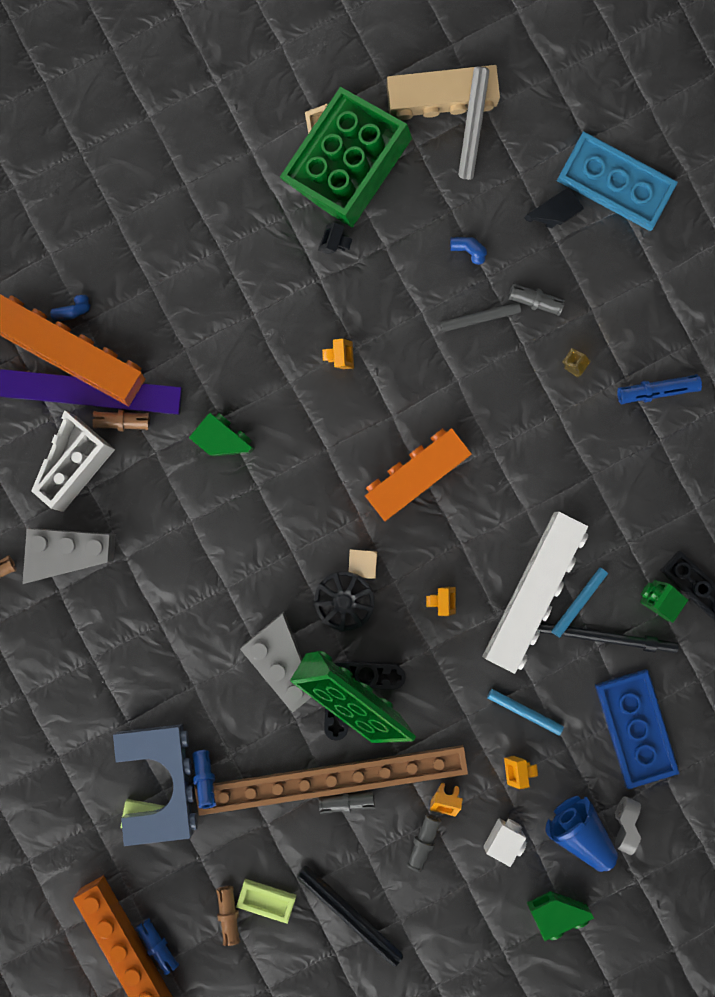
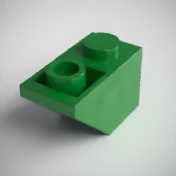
M209 413L189 437L210 456L251 453L254 449L249 445L252 440L239 430L236 434L228 428L231 422L220 413L216 417Z
M654 580L653 583L649 582L644 587L641 593L643 598L640 601L641 604L663 619L674 623L688 602V599L669 583Z
M552 891L527 902L544 942L549 939H559L564 935V932L573 928H582L590 920L594 919L587 904Z

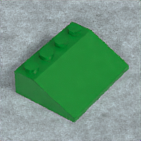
M340 87L280 175V178L328 214L353 228L412 140L408 125Z
M316 651L305 654L290 679V682L371 743L415 740L416 735L401 714L393 709L394 706L391 702L377 697L373 694V689L367 684L356 681L349 670L334 664L331 656L327 653Z

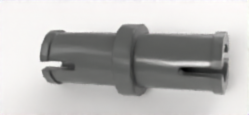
M516 283L512 284L508 294V300L528 305L532 310L538 308L560 316L565 299L545 294L541 289L533 290Z
M373 791L319 797L320 814L342 811L345 814H350L352 810L375 809Z
M425 815L419 835L414 837L413 843L415 845L406 864L413 871L423 872L428 854L434 849L435 843L433 841L442 822L441 819L434 815Z

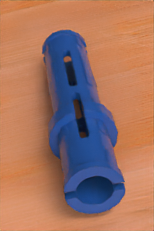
M698 374L651 383L649 381H642L639 385L619 387L617 389V396L621 405L636 401L646 403L651 402L655 398L699 392L702 389V382Z

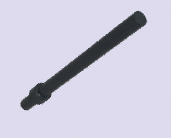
M541 622L537 630L543 634L554 635L551 630L556 624ZM570 626L562 634L564 637L643 648V651L653 653L656 650L677 653L679 648L678 642L658 640L656 636L649 635L637 637Z

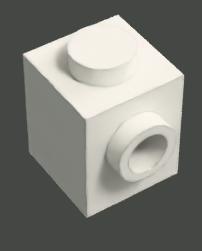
M499 818L484 844L486 854L511 867L516 856H521L526 848L527 842L521 830L522 826L511 819L504 821Z

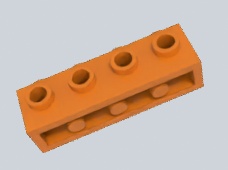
M442 428L430 438L433 441L431 445L425 449L420 445L409 454L411 457L409 462L405 465L398 462L387 471L390 475L387 479L381 482L378 478L366 487L369 492L365 495L366 499L384 522L472 455L452 428L447 432Z

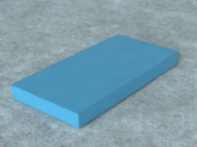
M584 131L556 180L649 231L653 230L678 183L674 179Z

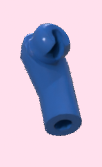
M450 238V251H467L472 255L471 260L474 264L479 265L485 262V256L487 255L486 247L475 238Z
M77 295L74 297L75 305L52 309L50 312L52 320L54 322L71 320L87 313L91 306L88 296Z

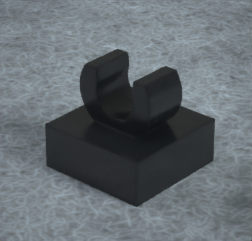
M333 222L326 225L318 251L331 254L336 252L337 249L341 251L349 250L353 239L342 235L345 226Z

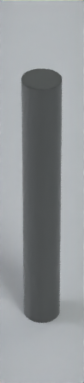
M519 302L442 321L440 322L442 332L521 313V306Z

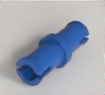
M199 750L192 754L195 768L193 783L197 785L198 806L200 809H208L217 805L213 786L215 775L211 771L210 751Z
M150 918L143 921V925L142 923L139 924L135 931L147 946L146 952L148 955L154 957L163 974L167 975L171 969L175 970L179 963L166 946L168 943L166 939L160 937Z

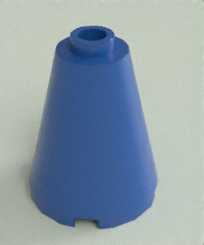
M574 796L565 800L553 811L556 814L552 821L548 819L545 829L547 835L551 840L599 872L609 871L614 868L617 863L618 853L592 802L585 796L584 799Z

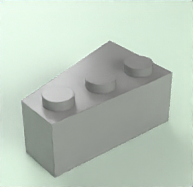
M37 528L27 529L23 584L114 561L116 534Z

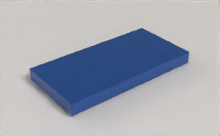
M644 669L595 684L626 788L632 789L680 774L648 670Z

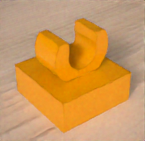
M335 339L333 340V349L322 350L323 361L334 362V367L340 369L354 368L352 341Z
M456 587L438 588V595L426 596V607H438V616L456 614Z
M516 756L504 758L507 785L518 789L529 788V778L538 776L537 765H530V762Z
M441 783L431 800L430 811L456 817L461 810L463 798L458 797L459 787L455 786L452 795H447L444 792L445 783Z

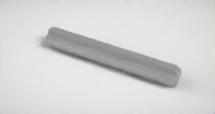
M481 66L475 67L473 71L458 173L460 178L467 180L474 177L490 72L488 68Z

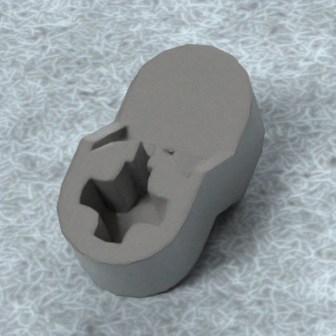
M624 796L615 811V818L621 826L615 840V848L632 855L641 840L640 833L635 826L640 814L641 804Z

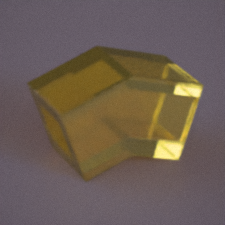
M571 348L562 363L565 365L564 369L576 377H580L589 365L590 360L585 354Z

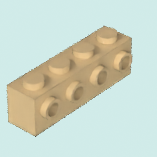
M496 65L481 66L488 68L490 71L484 112L497 107L500 99ZM475 67L387 76L386 88L389 114L399 120H408L414 115H423L430 118L438 116L442 112H450L453 115L465 113L468 110Z

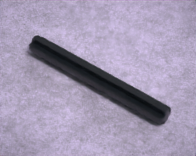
M304 866L299 871L297 879L389 964L396 967L403 959L402 952L308 866Z

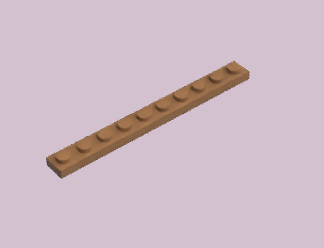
M461 745L213 783L217 805L208 809H200L198 806L197 786L195 787L198 815L200 816L466 775L468 771L464 747Z

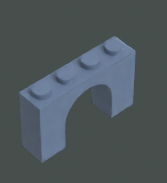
M183 724L115 733L113 740L116 762L142 759L154 760L167 768L173 780V794L166 806L154 811L125 814L121 818L124 846L190 839L194 834V830H197V815L192 813L191 802H194L195 794L193 785L189 786L188 775L192 774L191 759L186 758L185 747H189L188 731H183Z

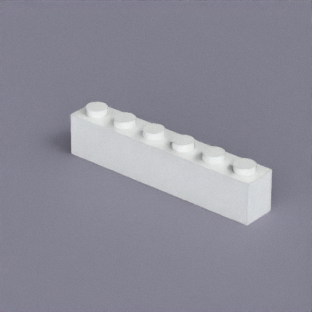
M561 512L553 513L482 657L514 674L517 669L521 670L524 667L528 655L525 653L529 645L533 646L540 634V631L537 629L541 621H546L552 610L550 603L553 597H557L564 586L562 579L566 572L569 573L576 562V558L573 556L577 548H582L588 538V534L585 533L588 528L587 525Z

